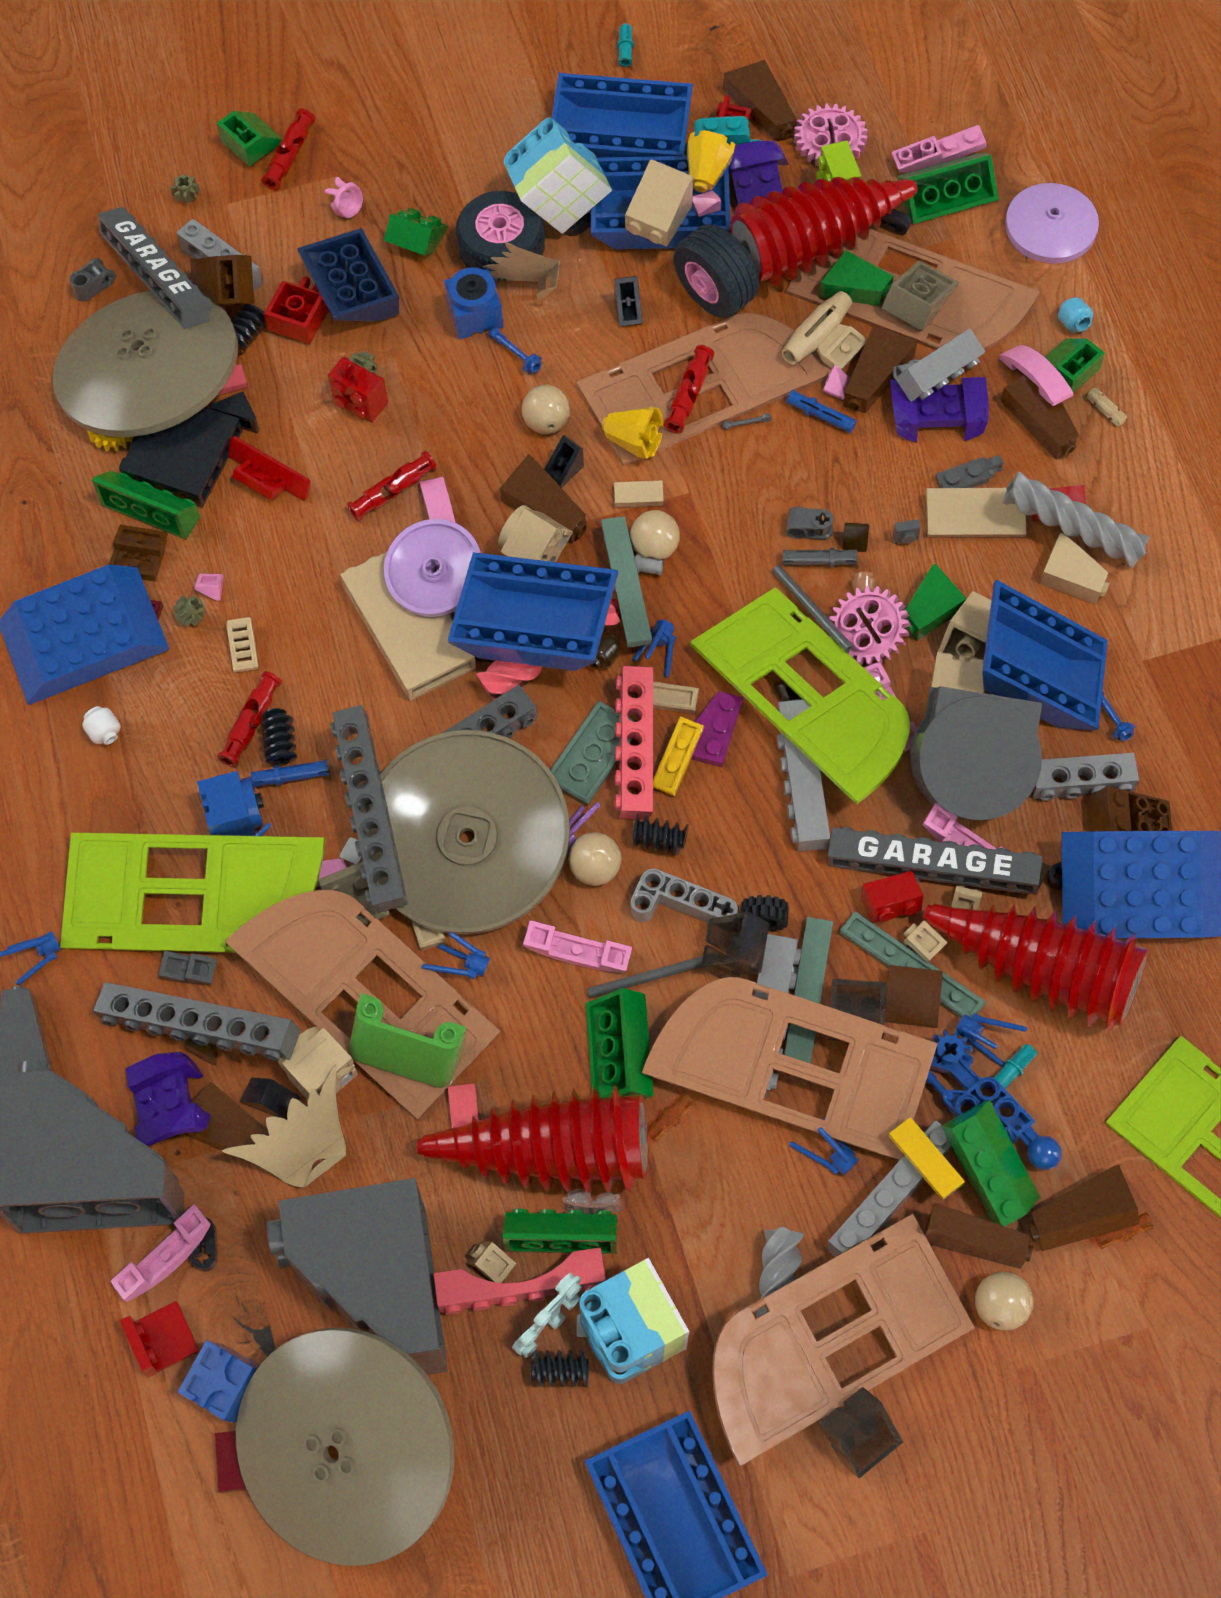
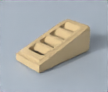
M246 617L228 620L226 623L234 673L259 669L252 619ZM249 638V640L235 641L237 639ZM250 648V650L237 652L238 649ZM252 657V660L238 662L240 658Z

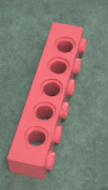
M623 666L620 675H616L615 690H619V698H616L615 713L619 714V722L615 724V737H619V746L615 747V761H619V770H615L614 783L619 786V794H615L614 809L619 810V819H636L638 814L640 820H643L645 816H649L650 819L653 812V667ZM628 692H636L639 698L630 697ZM634 715L638 717L639 721L632 722L628 719V716ZM635 739L639 742V745L632 746L627 740ZM635 763L638 765L639 769L632 770L628 767L627 764ZM635 787L638 789L639 794H631L627 788Z

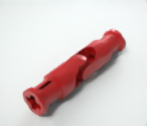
M300 108L296 112V119L289 125L284 134L282 142L269 163L268 172L261 178L263 185L271 190H278L280 188V181L283 176L287 175L308 135L307 130L309 126L315 121L314 114L307 109Z
M705 345L696 346L694 358L688 363L680 386L670 406L671 412L669 417L664 421L663 426L675 434L683 432L686 417L690 416L707 376L709 362L714 358L715 352Z
M423 451L419 458L411 463L407 462L391 476H387L364 491L363 496L354 502H348L347 508L358 522L361 521L362 516L371 510L379 509L397 496L402 489L411 487L420 481V477L430 470H436L437 465L427 451ZM383 487L390 493L386 497H382L381 494Z
M264 671L261 673V680L257 688L252 690L238 720L226 738L228 742L225 748L217 755L219 761L227 766L235 768L239 765L238 759L243 750L248 748L256 728L262 721V713L268 710L273 701L272 695L274 691L282 684V680L271 672ZM258 710L257 714L253 713L252 711Z

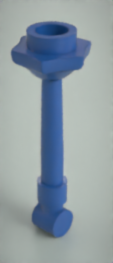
M493 327L487 332L492 340L495 339L499 344L504 345L524 361L523 370L531 374L539 371L542 366V357L535 353L527 356L511 343L505 335L500 333L497 327Z
M1102 691L1101 705L1116 725L1115 732L1112 735L1113 738L1121 741L1129 740L1134 735L1133 730L1136 726L1130 722H1121Z

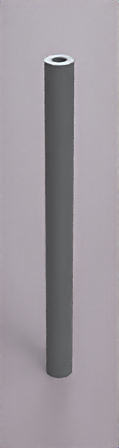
M780 565L775 566L772 572L846 653L850 652L853 649V645L786 571Z
M714 953L589 987L587 988L589 998L597 997L621 988H629L717 963Z

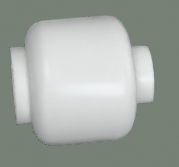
M97 706L90 709L84 715L82 726L93 743L108 745L118 738L117 734L121 729V725L110 709Z

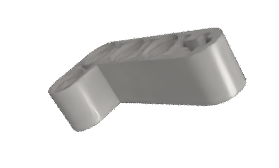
M648 869L643 873L631 898V915L638 922L651 920L659 904L722 929L733 927L737 920L738 907L731 898L658 869ZM655 881L659 883V886L652 888L647 886V883ZM673 891H680L683 895L681 897H674L671 893ZM702 900L707 902V905L705 907H698L695 902ZM641 903L647 904L649 908H647L646 910H639L636 906ZM725 911L730 912V913H727L726 916L722 915V914L725 913Z

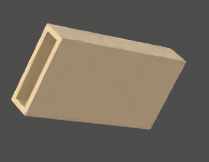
M386 552L369 558L359 566L348 568L340 576L346 593L407 698L411 701L476 669L475 657L448 643L447 640L453 623L449 614L437 617L416 615L404 609L394 599L387 588L384 577Z

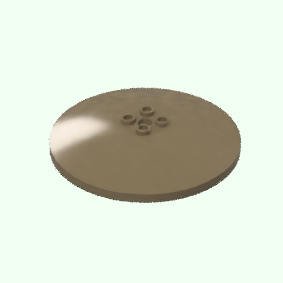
M151 291L136 293L103 307L74 330L57 356L53 370V387L60 406L65 414L78 426L105 436H141L181 423L209 404L225 386L234 370L238 355V339L229 316L221 306L215 305L209 299L211 303V310L209 311L210 321L184 329Z
M478 730L450 731L431 736L412 745L392 760L380 774L408 905L394 909L412 922L443 933L454 932L455 934L468 935L493 931L519 920L533 910L556 883L563 869L569 848L570 823L567 805L562 790L549 768L539 757L523 745L491 732ZM366 805L363 812L370 811L373 805ZM378 828L369 830L367 836H374ZM464 831H472L475 834L471 842L464 843L460 840V836ZM378 852L374 854L372 861L381 859L383 853ZM381 877L377 885H384L388 881V877Z
M340 1327L324 1328L300 1335L281 1345L260 1364L250 1379L240 1403L236 1426V1448L240 1471L246 1489L254 1505L270 1527L280 1537L301 1552L318 1560L338 1565L360 1566L378 1563L398 1555L417 1542L430 1529L442 1511L449 1495L455 1464L454 1439L448 1413L436 1387L419 1364L402 1349L384 1338L366 1331ZM329 1446H334L338 1450V1460L330 1457L328 1453Z

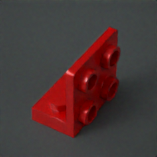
M177 1301L137 1321L130 1315L119 1320L139 1367L148 1378L199 1352V1347Z

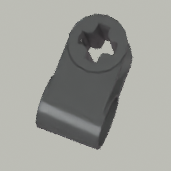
M92 259L88 264L73 272L70 276L74 297L82 302L92 299L96 294L113 284L116 274L113 270H108L101 259Z
M791 507L788 510L786 535L795 539L826 540L833 533V515L825 509Z

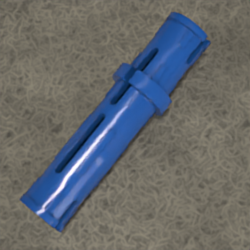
M795 390L790 392L786 401L787 404L805 411V415H813L850 434L857 422L856 419L817 402V398H809Z
M327 759L287 767H279L277 765L273 766V769L251 772L254 788L272 784L280 786L284 782L330 776Z

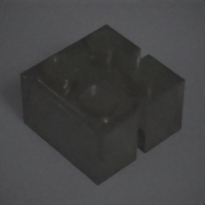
M749 911L709 919L706 942L726 952V955L709 945L704 946L701 968L720 979L740 977V974L746 976L761 973L769 923Z
M832 979L829 1007L885 1025L886 982ZM828 1036V1040L842 1041Z
M864 1387L860 1388L843 1402L845 1406L843 1409L837 1407L818 1422L828 1441L832 1443L831 1446L840 1462L858 1478H861L903 1443L882 1402Z

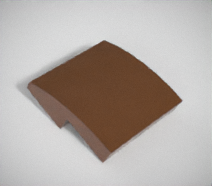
M120 524L113 541L114 551L108 565L137 567L142 580L156 582L165 552L167 532Z
M889 965L883 1022L937 1028L943 971Z

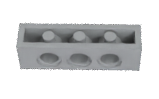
M193 218L177 232L181 250L193 259L242 255ZM252 262L253 290L255 292L263 284L259 266Z
M1134 753L1043 759L1038 781L1031 792L1032 799H1041L1043 801L1052 800L1055 797L1074 799L1081 795H1092L1106 786L1133 792L1139 782ZM1104 774H1111L1115 779H1109ZM1078 776H1085L1089 781H1083ZM1053 778H1060L1063 780V783L1055 782Z

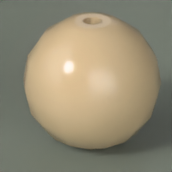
M551 385L536 386L523 399L521 406L522 417L532 431L543 435H550L560 431L566 425L570 416V403L565 393L559 388Z
M651 510L642 513L633 522L630 529L631 545L634 551L644 558L663 560L668 558L677 549L680 541L679 527L675 519L666 512Z
M592 832L584 834L575 840L570 848L568 861L570 870L576 879L586 885L599 886L615 878L620 870L622 857L620 848L614 839L603 833Z
M995 1272L984 1278L977 1288L975 1306L978 1315L983 1322L993 1329L1000 1331L1014 1330L1025 1324L1033 1311L1034 1298L1031 1289L1024 1279L1014 1273Z

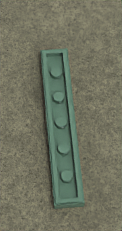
M622 516L601 519L610 569L618 570L614 588L627 648L651 644L652 636L626 518Z
M856 911L840 929V935L888 968L889 965L940 970L930 962L927 963L917 953ZM943 972L940 1004L959 1018H962L965 1014L970 1017L974 1013L978 1014L986 1001Z
M807 917L794 995L819 1004L821 1002L833 921ZM790 1023L785 1055L811 1064L816 1032Z

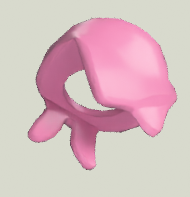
M336 177L335 184L339 189L328 188L325 190V193L335 195L331 207L336 216L351 218L362 207L363 195L361 189L353 182L346 184L339 177Z

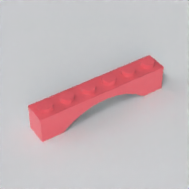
M601 1247L574 1251L551 1272L536 1279L519 1283L491 1282L475 1277L462 1269L434 1273L438 1309L440 1313L445 1312V1315H456L462 1313V1309L473 1308L474 1311L489 1309L490 1305L499 1303L503 1307L518 1304V1300L529 1299V1302H540L546 1299L545 1296H558L559 1293L555 1288L569 1273L581 1278L579 1283L581 1286L580 1291L584 1290L586 1292L606 1281Z

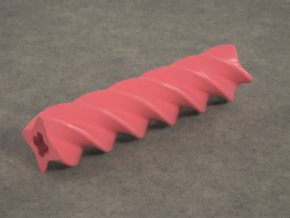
M611 603L605 625H615L620 622L616 609ZM496 660L488 667L486 672H479L476 675L484 690L492 700H495L517 685H520L522 681L536 678L543 667Z

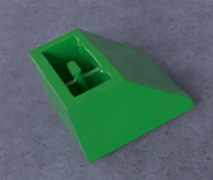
M234 110L216 123L220 140L249 167L278 147L283 140L255 113Z
M414 208L399 210V212L390 214L383 241L426 256L435 252L449 225L442 223V219L432 215H429V217L423 216L420 210Z
M1065 338L1045 358L1058 370L1074 393L1101 369L1105 352L1087 338Z

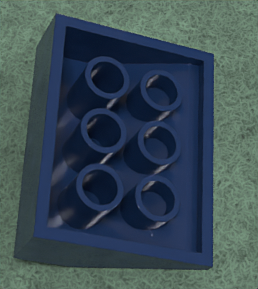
M362 228L297 248V252L333 320L380 321L399 314V295Z

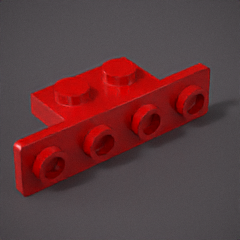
M236 436L231 438L229 457L241 464L233 470V478L270 500L285 490L303 501L308 498L311 484L310 479Z

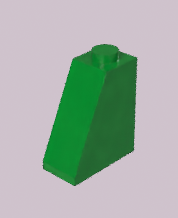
M846 250L821 281L819 296L829 299L839 291H842L850 296L852 302L880 306L887 297L893 284L894 276Z
M936 563L931 566L905 609L909 614L905 620L910 622V626L904 629L916 641L952 619L967 599Z

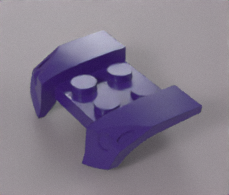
M753 141L735 145L730 168L738 204L742 202L749 204L755 196L765 198L771 191L782 192L777 165L785 166L789 164L781 147L775 141Z
M986 377L961 378V384L945 385L939 390L933 387L932 390L934 392L927 398L921 400L918 397L912 402L898 382L890 380L898 436L917 443L918 428L964 426L965 441L984 433L988 422L989 410Z
M183 1052L159 1053L126 1068L128 1087L134 1093L139 1125L135 1126L137 1140L150 1146L177 1134L201 1132L206 1129L211 1115L206 1113L196 1103H192L187 1077L201 1078L203 1074L189 1056Z

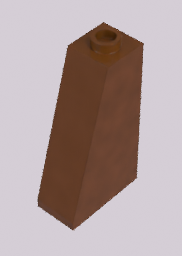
M765 60L724 73V91L739 106L751 108L750 117L775 141L794 135L797 118Z
M873 326L845 391L843 406L852 411L866 413L890 386V380H895L893 376L894 367L907 364L914 358L918 340Z
M1025 374L1004 387L1001 402L1056 460L1063 455L1068 456L1075 450L1079 434L1062 402L1052 406L1039 394V387Z
M528 454L501 486V501L515 510L525 505L534 511L547 515L573 531L568 540L572 544L577 537H582L586 531L585 513L541 465Z
M212 1082L192 1101V1103H196L201 1109L211 1115L206 1129L201 1132L183 1133L219 1150L241 1145H255V1142L250 1137L253 1134L269 1136L268 1130Z
M1120 1165L1109 1168L1032 1212L1033 1225H1029V1231L1033 1242L1038 1241L1041 1250L1045 1251L1139 1225L1138 1208Z
M938 1203L933 1204L927 1219L924 1235L932 1246L1019 1269L1022 1268L1025 1261L1030 1262L1033 1245H1029L1030 1235Z

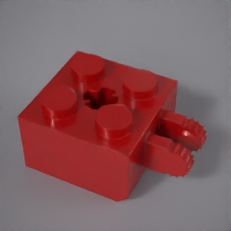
M304 276L299 285L281 281L264 312L268 331L311 344L328 312V308L316 286L314 285L312 289H309L310 277Z
M342 357L329 372L328 378L333 402L339 408L350 410L359 419H366L373 423L388 404L384 378L359 366L346 357Z

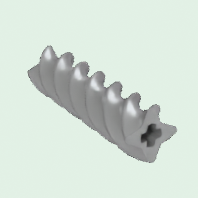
M1020 471L1017 472L1014 479L1006 487V494L1002 504L1016 503L1018 509L1024 515L1038 514L1043 524L1047 526L1060 525L1065 535L1069 537L1082 536L1085 544L1091 548L1103 546L1110 558L1125 557L1127 564L1131 568L1146 553L1149 536L1136 533L1128 525L1116 523L1106 514L1094 512L1084 503L1072 501L1062 492L1050 490L1040 481L1028 479Z
M779 1227L776 1230H764L766 1239L762 1251L764 1270L759 1281L761 1299L797 1279L794 1272L802 1263V1255L796 1245L802 1240L804 1233L790 1231L785 1227ZM763 1306L756 1311L757 1318L768 1312L766 1307Z

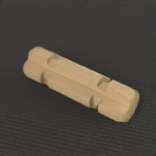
M1095 387L1090 390L1087 399L1093 404L1096 403L1095 406L1107 418H1112L1111 421L1116 426H1121L1126 421L1127 415L1121 410L1118 411V407L1105 395L1102 396L1103 393Z

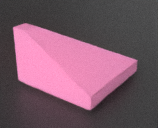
M713 190L692 196V203L699 217L721 210L720 197Z
M834 365L829 372L823 391L844 401L845 391L850 378L838 366Z
M199 574L195 583V590L216 601H220L224 577L222 574Z

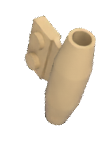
M839 291L820 304L795 330L782 350L783 358L788 363L794 365L817 350L821 357L820 360L830 368L836 365L843 370L864 348L867 341L852 326L840 324L852 305L850 296L845 292Z

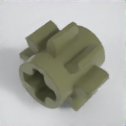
M183 174L173 179L175 185L170 186L177 202L181 201L188 204L197 200L196 193L200 192L199 183H196L194 176L190 177Z
M361 350L360 354L354 353L349 359L374 374L377 370V363L373 362L375 356Z
M183 595L176 601V605L173 607L175 618L182 625L188 626L192 623L196 626L203 620L202 616L205 615L203 611L204 604L195 596H190L187 599Z

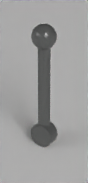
M765 413L761 417L734 422L724 421L722 427L725 430H729L731 427L760 421L766 423L771 421L772 418L770 413Z

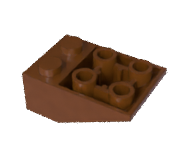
M224 255L190 259L192 283L196 284L199 291L215 305L254 304L251 255Z
M1106 786L1088 797L1091 832L1172 831L1170 802L1168 800Z

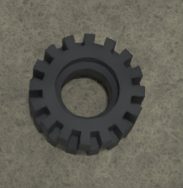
M757 895V898L754 896H750L749 899L745 898L741 902L740 923L743 927H747L749 930L754 929L757 932L763 930V932H768V930L775 932L777 929L783 930V928L788 926L789 903L785 902L783 898L779 899L777 896L771 898V895H766V897Z

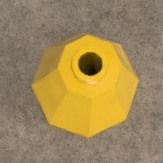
M706 130L700 131L698 136H695V132L690 133L687 158L689 175L693 176L694 190L698 192L712 190L731 163L735 144L731 141L729 145L727 137Z
M656 407L612 412L604 418L602 430L606 438L635 456L647 459L649 456L655 455L662 440V433H658L659 426L663 427L664 419L660 408Z

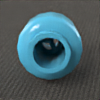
M1074 297L1062 303L1058 312V319L1070 332L1077 333L1085 331L1090 327L1094 314L1093 310L1081 298Z

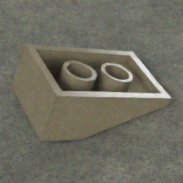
M919 260L891 285L882 309L888 311L891 316L904 320L912 328L922 331L931 323L959 282Z

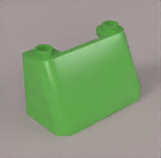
M361 993L356 1008L349 1046L352 1058L359 1063L433 1087L442 1088L449 1085L454 1077L466 1042V1027L452 1022L442 1023L435 1031L433 1039L382 1023L384 1007L381 1001L373 996Z

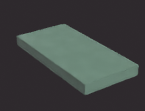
M601 701L597 702L550 770L562 792L586 806H589L619 762L615 761V747L619 746V737H615V724L619 722V714L615 713V709ZM628 717V719H629L630 721H632V722H637V721L631 719L630 717ZM629 739L627 741L631 745L634 739Z

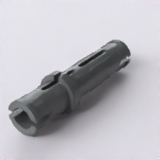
M857 549L783 550V565H829V567H835V565H857Z

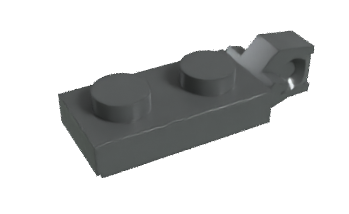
M1000 455L991 457L988 460L986 457L978 458L936 474L935 479L940 488H974L988 483L995 473L1002 471L1004 462Z

